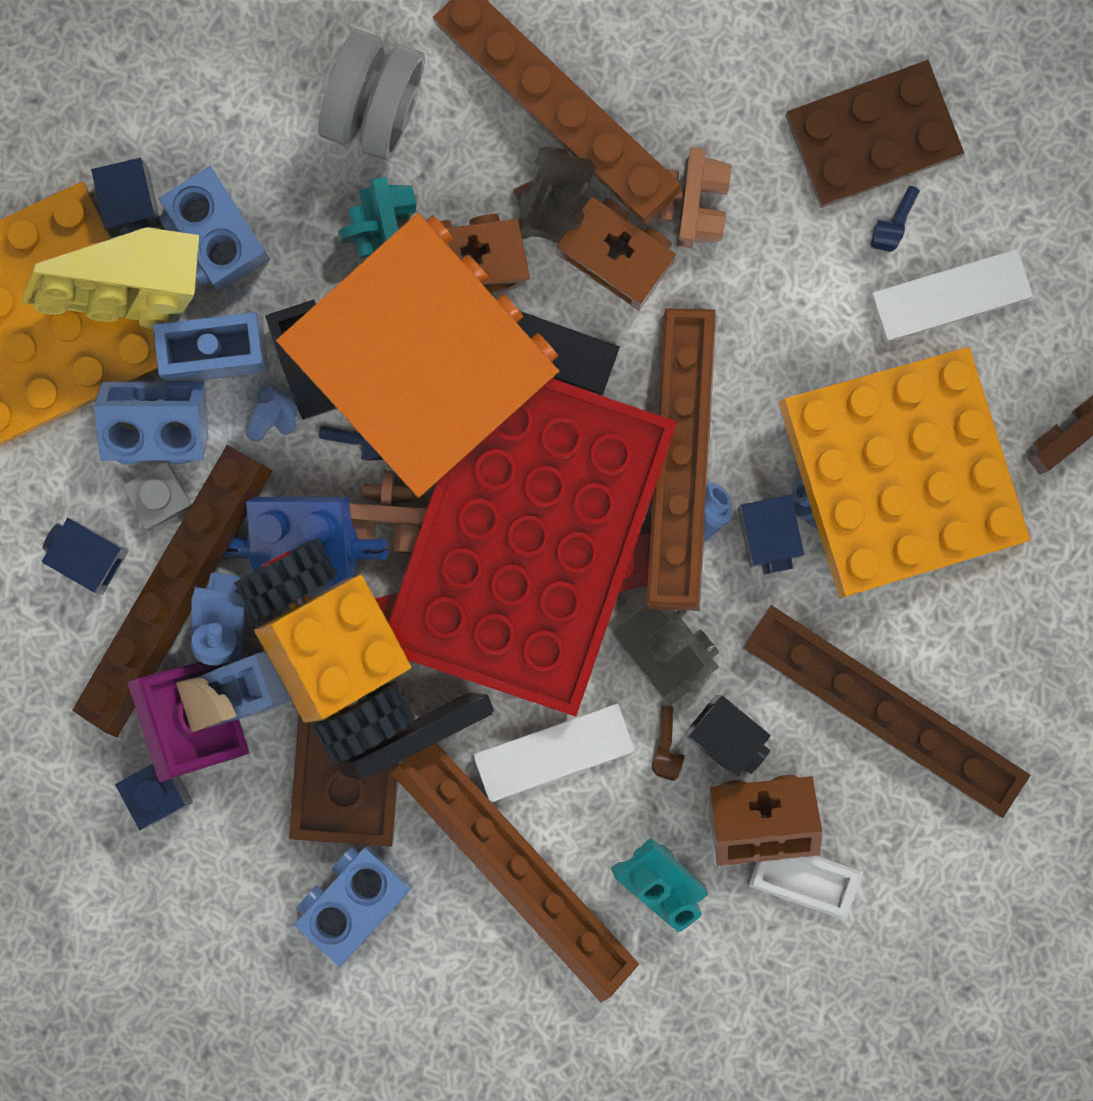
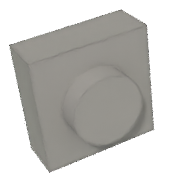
M168 461L159 464L122 485L147 531L188 510L192 505Z

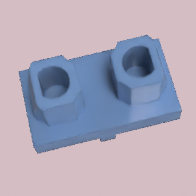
M214 572L210 574L207 589L198 587L194 589L192 597L191 655H194L202 663L221 665L229 660L237 662L243 659L246 604L234 584L235 581L240 579L238 576Z

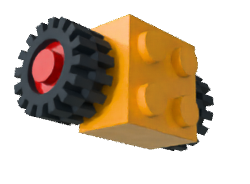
M316 538L290 552L286 551L265 562L260 568L235 581L234 584L254 620L266 616L287 604L290 607L289 611L254 629L303 722L317 721L312 725V728L331 763L337 764L350 759L354 755L357 756L370 747L377 746L381 741L391 738L396 732L405 729L408 724L414 721L415 717L395 681L388 682L412 667L362 574L342 580L314 597H309L308 593L338 576L320 540Z

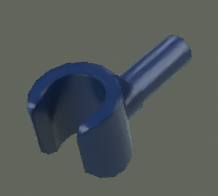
M908 186L893 216L892 222L877 219L870 245L872 248L887 252L897 249L904 236L907 216L920 193L918 188Z
M325 426L320 427V439L350 445H361V460L364 461L384 460L359 432H350Z

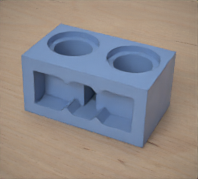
M211 166L158 198L166 210V213L159 217L166 230L199 235L196 277L202 286L211 281L220 292L270 260ZM197 200L208 202L210 205L209 213L202 221L189 222L185 220V211L192 202ZM229 242L237 246L236 256L229 264L217 265L212 262L213 250L219 244Z
M204 381L101 383L94 405L100 461H117L118 463L129 465L141 461L167 460L173 464H186L194 460L204 459L208 441ZM127 422L134 425L136 429H126L118 423ZM180 422L186 425L188 428L178 429L173 427L169 423Z
M266 651L196 677L207 680L209 682L208 685L218 695L225 694L237 716L211 727L248 717L292 701Z
M369 845L364 847L360 853L351 847L332 867L331 870L338 876L325 891L316 885L296 907L303 915L294 926L339 967L346 962L413 887ZM364 868L376 871L382 880L381 891L374 896L360 894L354 885V877L357 871ZM328 907L340 909L347 920L345 931L340 934H329L324 931L319 922L321 911Z

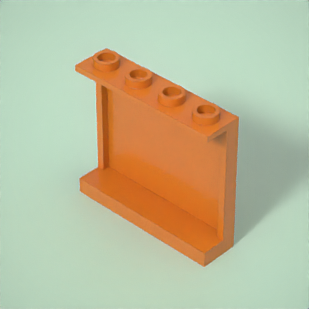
M419 213L414 215L276 340L418 498L559 372L552 363L558 357V354L539 333L530 338L517 324L524 316L504 294L495 299L482 285L489 278L483 269L469 254L462 260L458 258L447 245L453 239V236L433 214L425 221Z

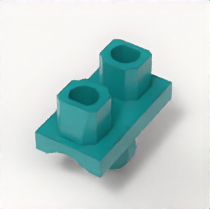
M387 177L371 179V186L359 192L361 205L348 208L351 225L343 227L338 231L340 242L356 243L359 258H368L399 230L397 218L410 217L416 212V199L411 185H388Z
M648 839L642 847L637 848L631 859L618 862L611 867L613 876L618 882L677 932L683 931L701 917L702 913L698 902L709 895L705 885L678 862L667 847L658 844L654 839Z

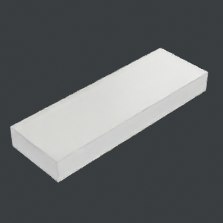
M1018 249L875 291L871 294L885 343L1030 300L1033 297Z
M617 703L473 754L488 799L492 803L635 752Z

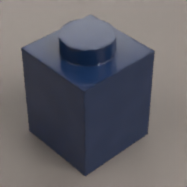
M141 157L91 169L104 229L112 237L122 236L146 227L162 226L149 168Z
M792 494L741 504L737 509L749 567L762 565L763 575L794 569L792 559L804 556Z
M67 517L63 525L60 523L55 524L48 533L42 549L47 553L41 562L88 590L103 595L129 551L80 522Z
M153 764L115 784L139 830L148 828L194 803L180 776L159 782Z

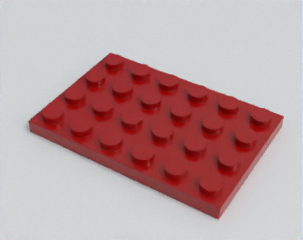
M551 378L436 482L388 623L407 660L576 717L677 421Z

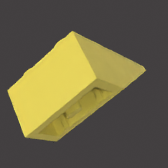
M146 227L34 265L22 295L21 304L34 305L36 311L51 315L63 314L66 310L87 313L86 316L89 319L100 322H113L118 317L138 320L140 326L153 329V324L177 322L195 294L199 235Z

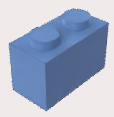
M257 312L153 324L158 373L165 382H194L269 372L264 325Z

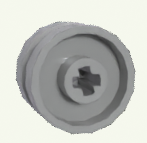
M355 29L345 41L331 74L319 117L318 133L320 137L345 145L360 130V143L363 152L388 161L398 147L403 132L411 118L424 71L425 54L400 44L392 49L383 61L384 48L381 37Z

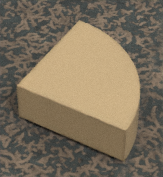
M192 678L176 683L192 732L237 717L226 695H218L204 678Z

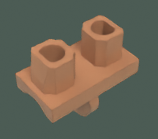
M690 148L684 189L658 213L659 221L673 222L675 206H682L677 247L692 248L694 241L720 242L723 238L726 211L699 208L701 192L727 195L732 165L715 159L705 158L706 149ZM666 169L678 180L679 171Z
M384 470L382 485L363 483L362 498L381 500V505L350 503L351 522L358 539H375L376 524L395 525L393 552L412 554L427 509L393 506L394 501L413 502L414 492L408 486H395V471Z

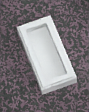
M820 856L761 861L755 863L748 886L846 921L863 872Z

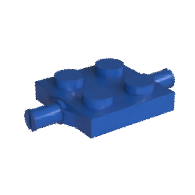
M253 497L246 501L249 527L248 537L233 538L222 558H248L254 571L286 551L290 552L318 538L338 576L308 593L309 597L312 598L342 580L356 576L359 560L385 561L388 557L389 549H383L388 546L385 538L358 539L351 522L349 497Z

